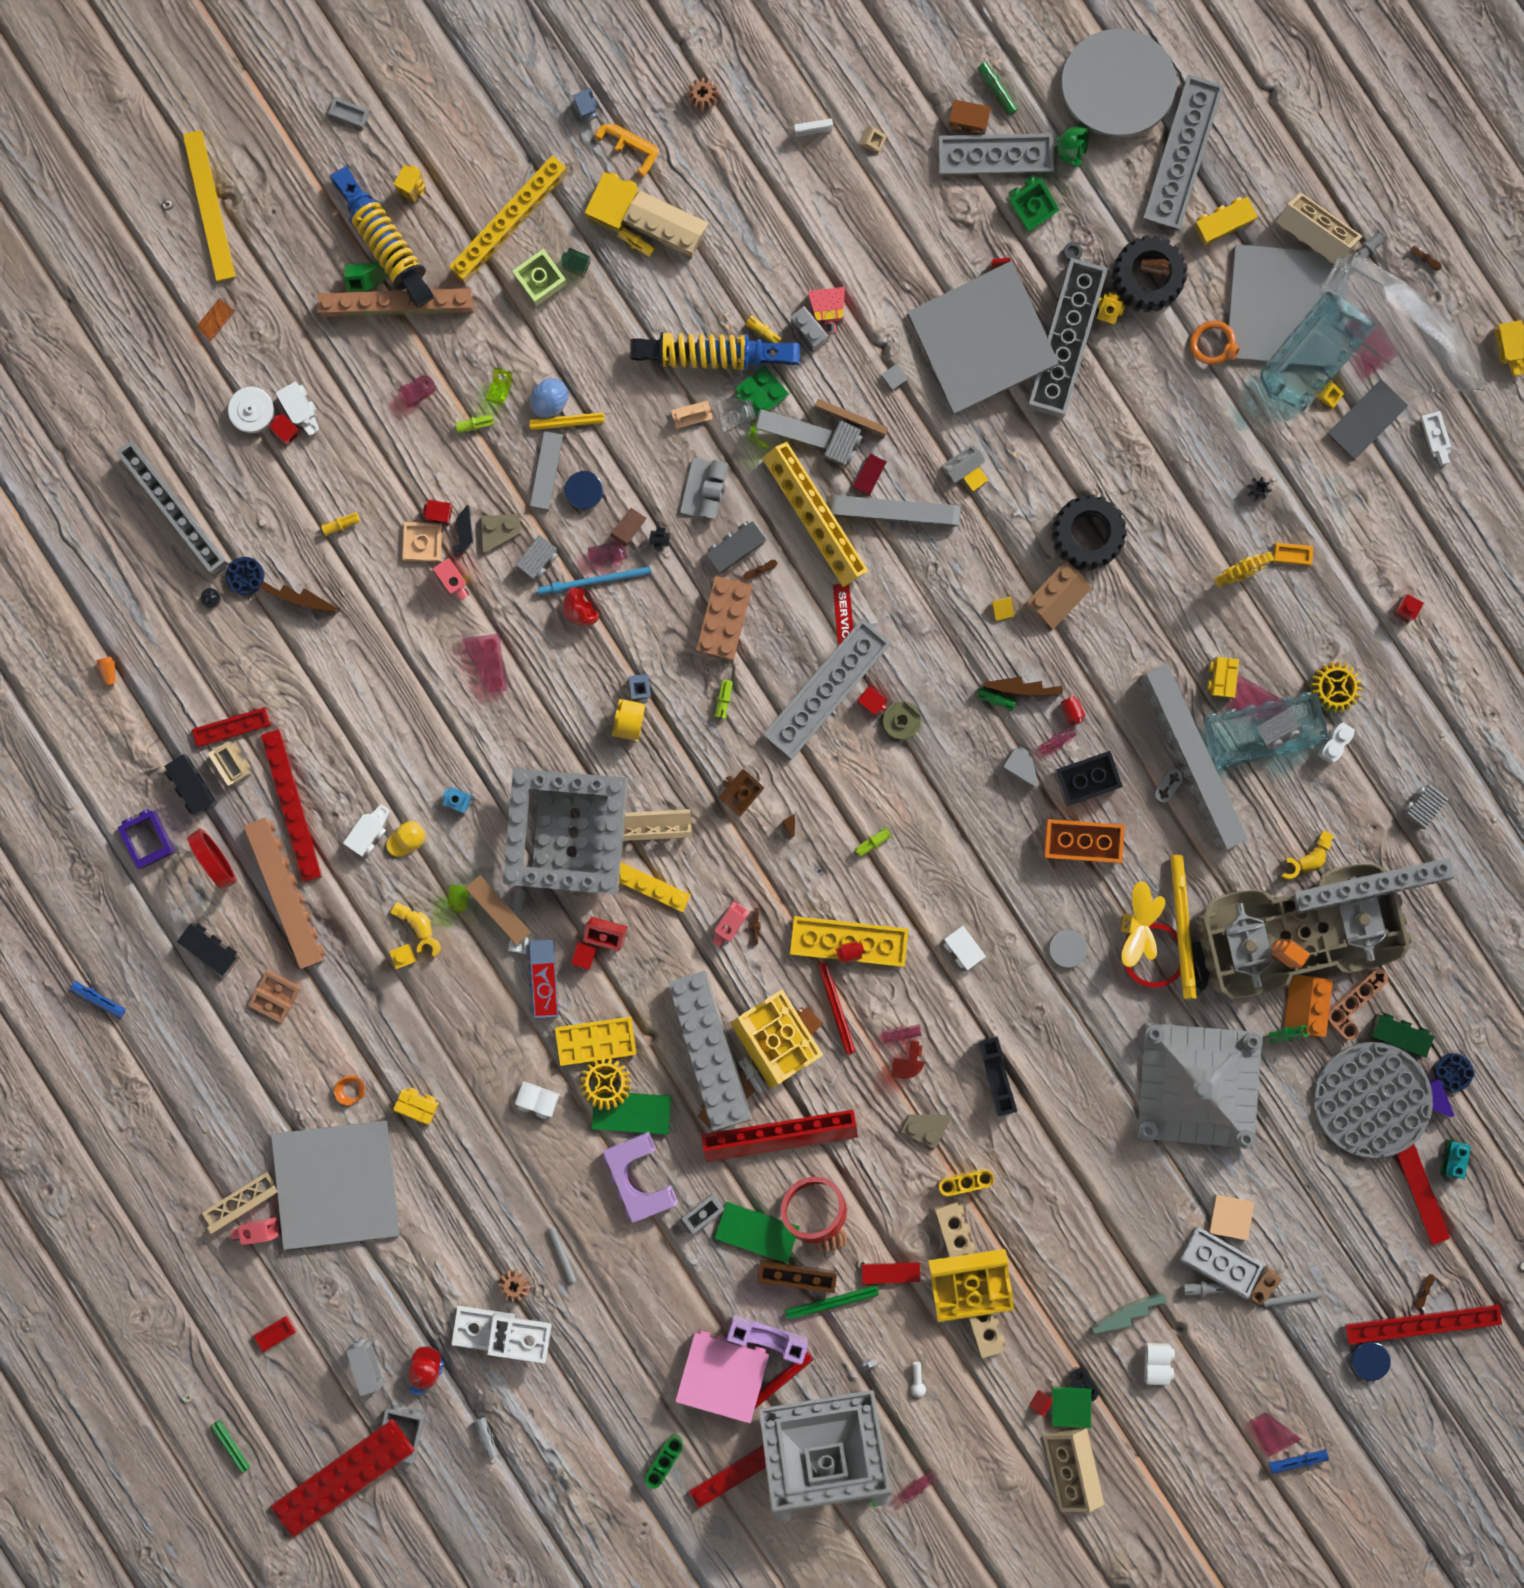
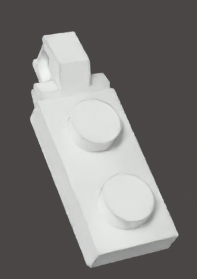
M1438 411L1421 416L1420 419L1433 458L1437 457L1440 466L1450 463L1448 454L1451 453V444L1441 412Z

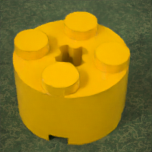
M619 699L612 736L639 741L646 704Z

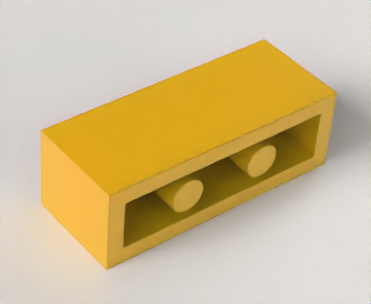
M1239 197L1233 200L1230 206H1220L1214 210L1213 214L1209 216L1204 214L1198 217L1193 227L1204 247L1255 222L1258 216L1249 198L1242 199Z

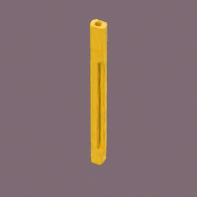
M1172 855L1170 860L1183 999L1189 1000L1196 999V984L1184 860L1182 855Z

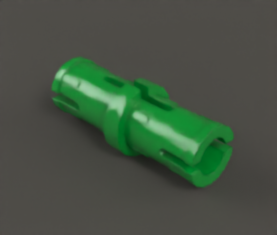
M980 687L977 698L988 701L995 707L998 705L1010 711H1013L1017 701L1002 695L999 691L996 693Z
M1305 1025L1294 1028L1285 1027L1283 1030L1269 1032L1268 1038L1276 1037L1269 1039L1271 1044L1282 1041L1291 1042L1293 1039L1307 1037L1308 1031L1301 1033V1031L1307 1030Z

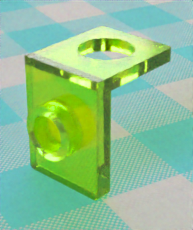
M494 367L493 381L487 393L486 401L504 406L512 385V372ZM498 374H503L508 379L503 380L498 377Z
M755 421L749 430L751 431L749 440L769 452L770 446L756 438L760 430L755 429Z

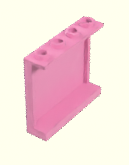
M699 1330L698 1334L694 1333L675 1402L751 1423L769 1354L765 1353L766 1349L756 1346L754 1350L747 1348L748 1344L743 1346L736 1343L735 1345L728 1343L725 1337L718 1336L717 1339L710 1337L711 1333Z

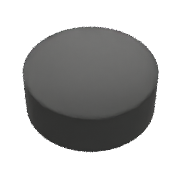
M1076 242L1066 244L1063 249L1064 258L1067 261H1070L1071 258L1079 260L1083 252L1081 245Z

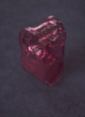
M422 375L402 386L398 393L407 408H411L433 394L436 390V384L429 376ZM424 382L428 383L429 388H424Z

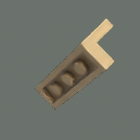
M691 809L625 813L623 841L692 837Z
M264 1173L202 1212L209 1224L207 1229L210 1234L278 1192L277 1185L270 1173ZM265 1177L272 1186L266 1191L258 1189L260 1181ZM246 1189L254 1191L253 1199L250 1201L242 1199L243 1192ZM230 1199L238 1201L237 1208L234 1211L226 1210L227 1201ZM213 1210L222 1211L220 1220L214 1223L208 1213Z

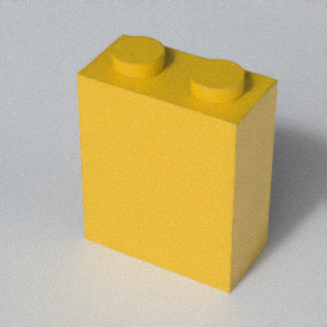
M603 172L587 206L585 217L619 233L624 226L623 219L631 202L638 195L639 188L633 181H623L613 172H609V174Z

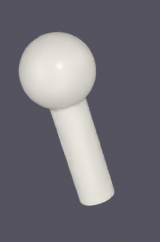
M913 1362L914 1384L911 1386L910 1391L915 1398H921L926 1393V1388L922 1384L921 1363Z

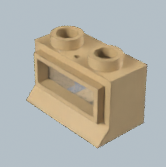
M227 741L207 754L226 784L232 787L251 775L249 771L251 767L246 759L242 760L239 753L241 751L236 743L232 744Z

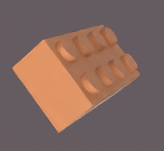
M715 576L696 649L698 653L734 662L753 585Z

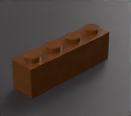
M760 1260L757 1282L835 1293L837 1271Z

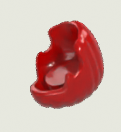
M576 587L570 588L563 601L562 610L565 618L579 626L594 625L599 619V613L592 608L591 601L587 602L584 600L585 590Z

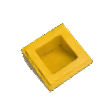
M1324 381L1314 396L1331 409H1334L1344 393L1333 382Z
M1011 597L991 602L996 621L1014 617Z

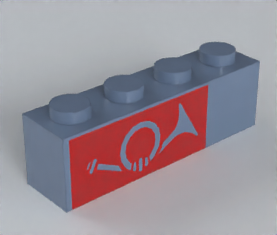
M554 939L529 941L530 945H526L527 957L531 959V964H528V976H532V983L529 984V994L533 995V1003H530L531 1014H534V1018L558 1017Z

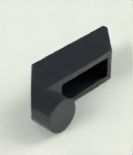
M466 505L457 517L460 545L452 546L454 557L463 556L474 543L469 505Z
M1191 941L1196 995L1198 996L1207 988L1210 973L1205 966V957L1200 941Z

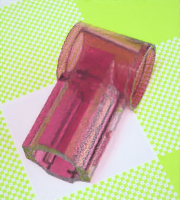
M616 540L587 548L590 564L627 559L625 546Z

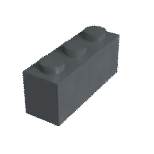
M748 521L744 522L738 527V532L735 534L729 533L723 538L724 542L719 545L715 543L707 549L706 557L719 575L766 542V538L753 521L750 523Z

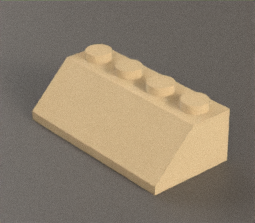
M642 191L631 202L623 219L624 226L693 258L709 223Z
M1299 193L1287 204L1276 221L1282 229L1290 231L1299 241L1305 242L1311 246L1314 252L1321 253L1330 263L1337 266L1346 259L1362 238V235L1302 193Z
M1087 1428L1068 1429L1044 1435L1043 1438L1060 1512H1091L1103 1506L1104 1501Z

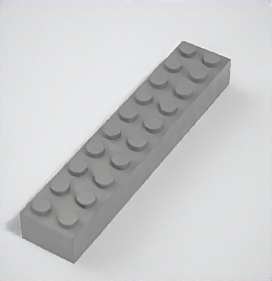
M1168 664L1145 673L1141 676L1142 680H1140L1144 691H1148L1150 695L1148 698L1152 708L1157 710L1158 715H1156L1159 724L1163 725L1166 730L1164 733L1168 743L1171 742L1174 747L1172 752L1175 759L1180 760L1182 775L1184 778H1188L1190 782L1188 785L1192 795L1197 797L1198 802H1196L1200 813L1203 812L1206 817L1204 822L1207 829L1212 830L1214 834L1212 839L1215 846L1219 847L1220 850H1225L1247 841L1246 833Z

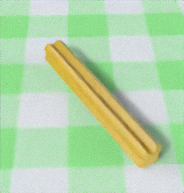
M591 413L529 420L530 430L603 424L605 417L604 413Z

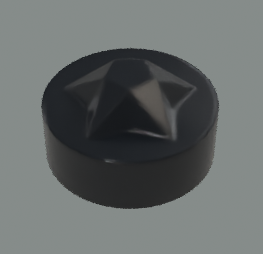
M207 588L201 593L203 605L209 608L219 605L221 595L217 590Z

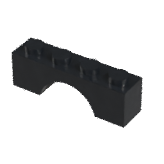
M995 1035L977 1040L996 1114L1003 1116L1017 1112L998 1036Z

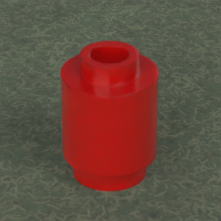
M1072 696L1061 701V708L1068 724L1073 723L1075 726L1084 721L1083 718L1086 714L1079 699L1076 700V697Z
M857 940L839 945L840 947L836 948L839 963L844 962L846 964L863 959L862 955L865 954L862 943L858 944Z

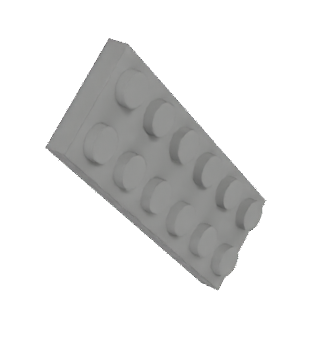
M1053 133L952 135L938 137L939 176L1054 172Z

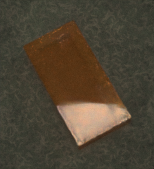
M219 298L196 328L210 340H213L235 310Z

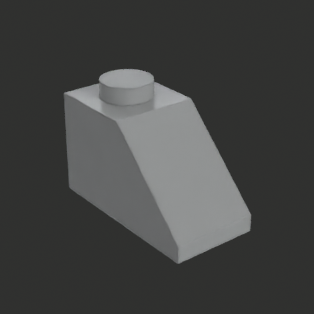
M1015 747L1002 768L1032 787H1037L1038 780L1033 760L1028 755L1030 752L1022 747H1019V749Z

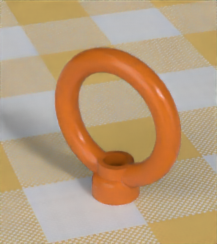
M1220 321L1202 323L1194 330L1190 338L1191 353L1199 362L1207 365L1220 364L1228 358L1234 361L1240 351V346L1236 345L1233 330L1227 324ZM1211 328L1222 330L1228 338V344L1223 353L1216 357L1203 355L1197 346L1199 336L1205 330Z

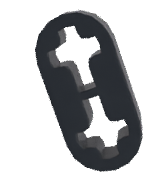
M1073 1368L1069 1373L1071 1382L1075 1388H1084L1087 1385L1089 1389H1094L1092 1392V1402L1095 1401L1099 1395L1097 1387L1083 1368ZM1075 1372L1083 1373L1081 1378L1084 1382L1082 1384L1078 1379L1074 1380Z

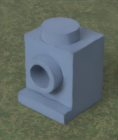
M591 88L573 95L583 121H591L598 117L596 113L598 105L593 97Z
M649 675L629 676L631 699L636 700L638 703L647 702V698H651ZM639 686L644 687L643 693L637 692Z

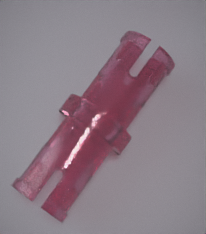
M1070 725L1059 734H1053L1051 739L1038 745L1040 751L1043 750L1041 753L1046 756V754L1057 747H1063L1065 742L1076 737L1077 734Z
M920 1024L908 1027L898 1026L897 1029L882 1031L884 1043L897 1040L905 1041L908 1038L922 1036Z
M929 1470L917 1481L916 1479L912 1481L913 1484L900 1492L899 1495L907 1504L908 1501L919 1493H924V1489L937 1481V1479Z

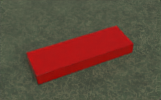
M920 1262L862 1264V1284L920 1282Z

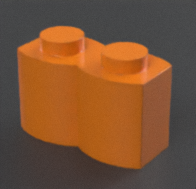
M1290 939L1276 940L1271 946V954L1289 968H1301L1310 955Z

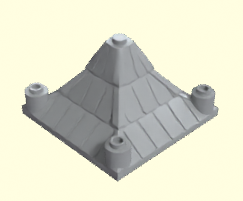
M1145 1023L1137 1139L1254 1149L1256 1142L1255 1130L1260 1057L1263 1044L1262 1032Z
M874 1390L759 1409L772 1511L778 1521H789L793 1516V1511L797 1509L838 1504L865 1498H872L873 1502L879 1506L887 1505L890 1502L892 1495Z

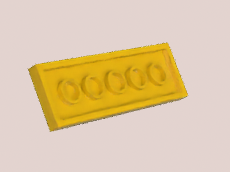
M794 916L790 954L838 959L836 948H839V945L857 940L858 944L862 943L865 954L862 955L863 959L856 960V962L905 967L909 928Z

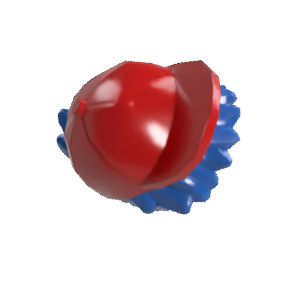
M423 1346L415 1350L408 1369V1380L412 1385L410 1388L411 1394L418 1393V1395H421L425 1390L434 1386L439 1375L442 1374L443 1371L441 1369L444 1366V1362H442L440 1353L436 1349Z

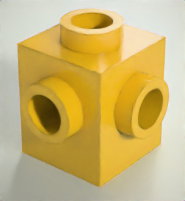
M1109 292V294L1104 293L1103 298H1099L1096 308L1099 309L1097 319L1112 324L1116 323L1117 317L1122 316L1125 305H1122L1123 299L1120 298L1119 294Z

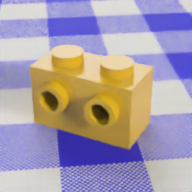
M404 164L393 185L399 195L415 203L419 195L422 196L425 192L426 183L419 168L413 165L409 167Z

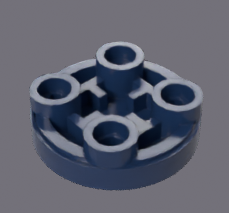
M589 471L574 473L569 477L565 485V495L569 503L575 508L582 510L595 507L601 501L604 492L601 480Z
M239 557L228 564L226 581L232 591L240 595H252L261 589L259 587L265 580V572L258 561L250 557Z
M1448 1053L1441 1056L1434 1066V1078L1440 1080L1443 1088L1451 1092H1458L1467 1088L1475 1075L1471 1062L1465 1056L1458 1053Z
M1374 1341L1363 1342L1353 1350L1350 1365L1354 1372L1362 1379L1376 1381L1383 1378L1389 1371L1391 1358L1387 1349L1381 1344Z

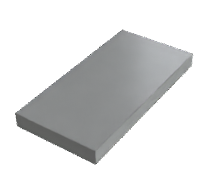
M1198 1226L1195 1227L1179 1261L1244 1299L1249 1298L1264 1267V1264Z

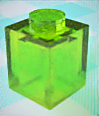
M450 884L447 907L452 908V912L463 913L464 909H469L470 892L465 888L466 886Z

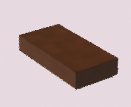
M630 508L611 532L610 537L626 547L647 518Z

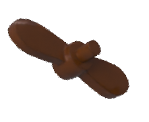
M1411 247L1412 253L1422 258L1424 263L1427 262L1433 270L1439 271L1442 268L1440 262L1431 258L1430 254H1425L1420 247Z
M770 560L763 566L760 565L756 569L745 572L744 578L751 579L757 574L764 573L766 570L774 569L778 563L776 560Z
M754 908L755 922L748 924V928L755 930V944H758V930L761 929V923L758 922L759 909Z
M1429 1274L1426 1277L1424 1287L1421 1288V1294L1415 1302L1417 1308H1422L1425 1305L1426 1297L1430 1294L1429 1289L1435 1281L1433 1274Z

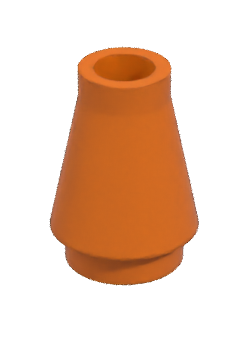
M111 656L96 660V667L105 686L116 683L115 660L113 661Z

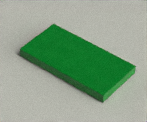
M627 1092L629 1097H621L624 1103L621 1104L617 1101V1108H614L613 1104H610V1110H607L606 1105H603V1109L599 1110V1104L593 1108L592 1129L639 1133L649 1131V1133L669 1134L671 1095ZM603 1093L597 1097L610 1098L612 1096L608 1093Z
M728 1201L726 1202L714 1238L785 1263L789 1261L796 1240L781 1219ZM790 1223L796 1230L799 1231V1225Z

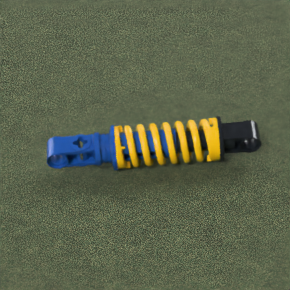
M347 166L329 175L333 184L347 202L346 208L351 213L350 223L358 229V233L363 237L364 242L369 245V249L374 253L375 258L379 260V264L385 269V273L390 276L394 288L398 291L407 290L417 308L433 300L434 295L422 279L426 273L425 267L418 263L416 256H412V250L407 248V243L402 240V235L396 232V226L391 224L389 217H386V212L382 208L381 202L376 199L371 200L372 198L369 193L362 191Z
M661 332L659 340L630 339V359L636 361L659 360L660 369L666 368L667 365L677 368L679 360L681 366L687 368L691 360L692 368H698L699 363H701L702 368L707 369L709 363H711L713 369H718L719 364L722 363L723 369H728L729 365L732 364L735 370L747 371L748 366L751 364H756L758 367H761V363L800 364V344L762 343L761 339L750 341L748 334L737 337V341H735L734 335H729L728 341H725L724 335H719L718 340H715L714 335L710 334L708 339L704 340V335L699 334L697 342H694L693 334H688L687 342H684L683 334L679 333L677 341L674 342L672 333ZM771 350H774V352L778 354H775L774 357H770L769 353Z

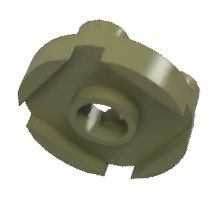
M900 701L891 704L883 716L885 731L895 739L904 740L911 738L918 732L921 725L919 710L909 702ZM906 716L905 721L907 724L898 725L897 717Z

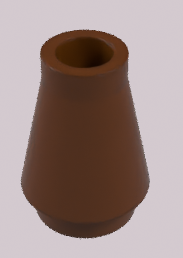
M1166 259L1142 260L1141 271L1163 278V276L1168 277L1170 261H1166Z

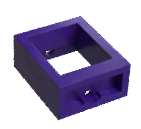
M146 809L139 813V817L125 819L121 822L122 825L117 827L137 869H143L176 852L157 811ZM150 818L164 847L140 859L127 829Z

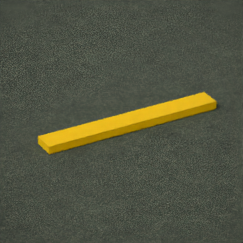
M198 130L185 133L183 137L216 281L221 282L234 279L236 275L203 131Z

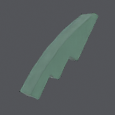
M1158 1293L1128 1303L1103 1317L1091 1326V1330L1095 1334L1132 1326L1130 1318L1149 1315L1148 1307L1167 1303L1166 1297L1163 1293Z

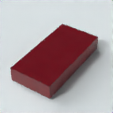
M870 453L853 488L870 496L887 461Z

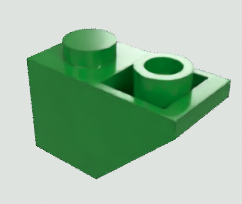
M379 262L345 265L344 279L347 292L369 291L386 280L385 269L381 267Z

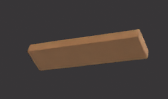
M821 399L816 401L815 409L882 437H885L888 427Z
M481 875L477 876L465 887L516 945L531 933Z

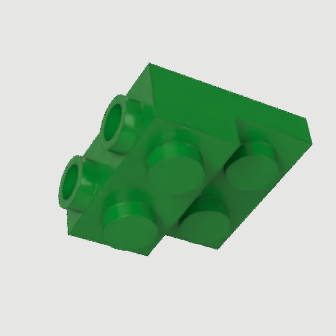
M1034 176L1024 181L1025 185L1020 189L1016 187L1008 192L1009 196L1005 198L1027 232L1060 211L1042 178H1034Z
M765 365L737 386V393L735 394L741 403L746 402L749 406L748 411L753 417L758 416L761 409L770 412L789 396L787 390Z

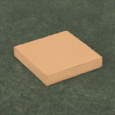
M403 522L402 560L441 562L442 523Z
M1216 1194L1209 1233L1248 1240L1255 1202Z

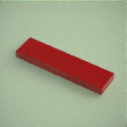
M263 707L191 730L196 747L199 748L269 727L271 723L267 709Z

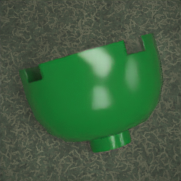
M1067 128L1061 136L1057 137L1055 147L1058 148L1059 157L1063 162L1077 167L1082 164L1083 160L1080 157L1082 153L1086 154L1089 144V133H1086L1088 131L1087 128Z

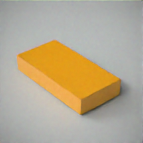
M1275 542L1274 560L1272 562L1312 566L1313 546Z

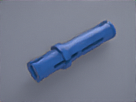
M76 980L70 987L69 991L83 998L86 1003L90 1002L118 1019H121L126 1011V1008L95 992V989H89Z
M1326 1449L1312 1453L1304 1452L1303 1455L1269 1462L1271 1473L1275 1474L1304 1466L1309 1468L1313 1464L1328 1462L1329 1457Z

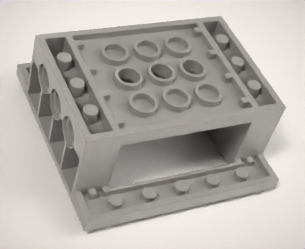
M513 768L503 884L618 894L628 778ZM531 789L539 791L533 867H523ZM574 808H578L581 813L577 819L571 816V811ZM576 827L579 831L576 838H572L569 834L570 829ZM571 846L577 849V854L574 857L568 855V849Z

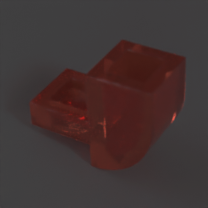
M911 1040L908 1059L893 1057L891 1077L909 1079L921 1072L925 1062L917 1060L922 1054V1045H919V1041Z

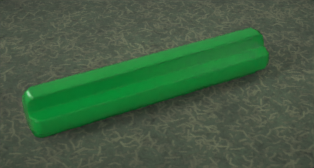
M218 1420L211 1425L213 1432L239 1472L243 1473L248 1470L250 1465L222 1422Z

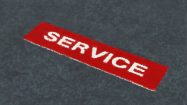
M833 584L838 646L854 629L850 584L845 587L841 584Z

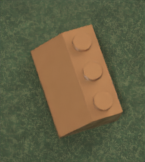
M1066 560L1025 605L1053 630L1092 588L1082 574Z

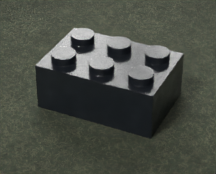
M1111 751L1053 770L1065 806L1123 787Z

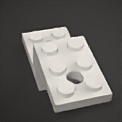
M458 1305L452 1345L488 1350V1355L546 1363L552 1323L515 1318V1314ZM476 1323L479 1326V1332H470L469 1325ZM527 1335L535 1339V1343L531 1346L524 1343V1338Z

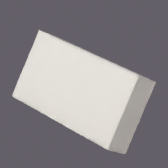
M832 119L794 125L796 137L833 130Z

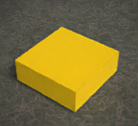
M979 467L963 477V480L972 492L988 482L987 477Z

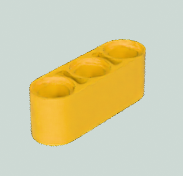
M986 1168L941 1178L938 1182V1188L943 1195L952 1196L988 1188L993 1184L994 1176ZM983 1173L990 1175V1179L986 1183L980 1182V1176ZM965 1177L971 1179V1184L968 1187L961 1186V1180ZM944 1182L952 1183V1189L950 1191H944L942 1189V1185Z

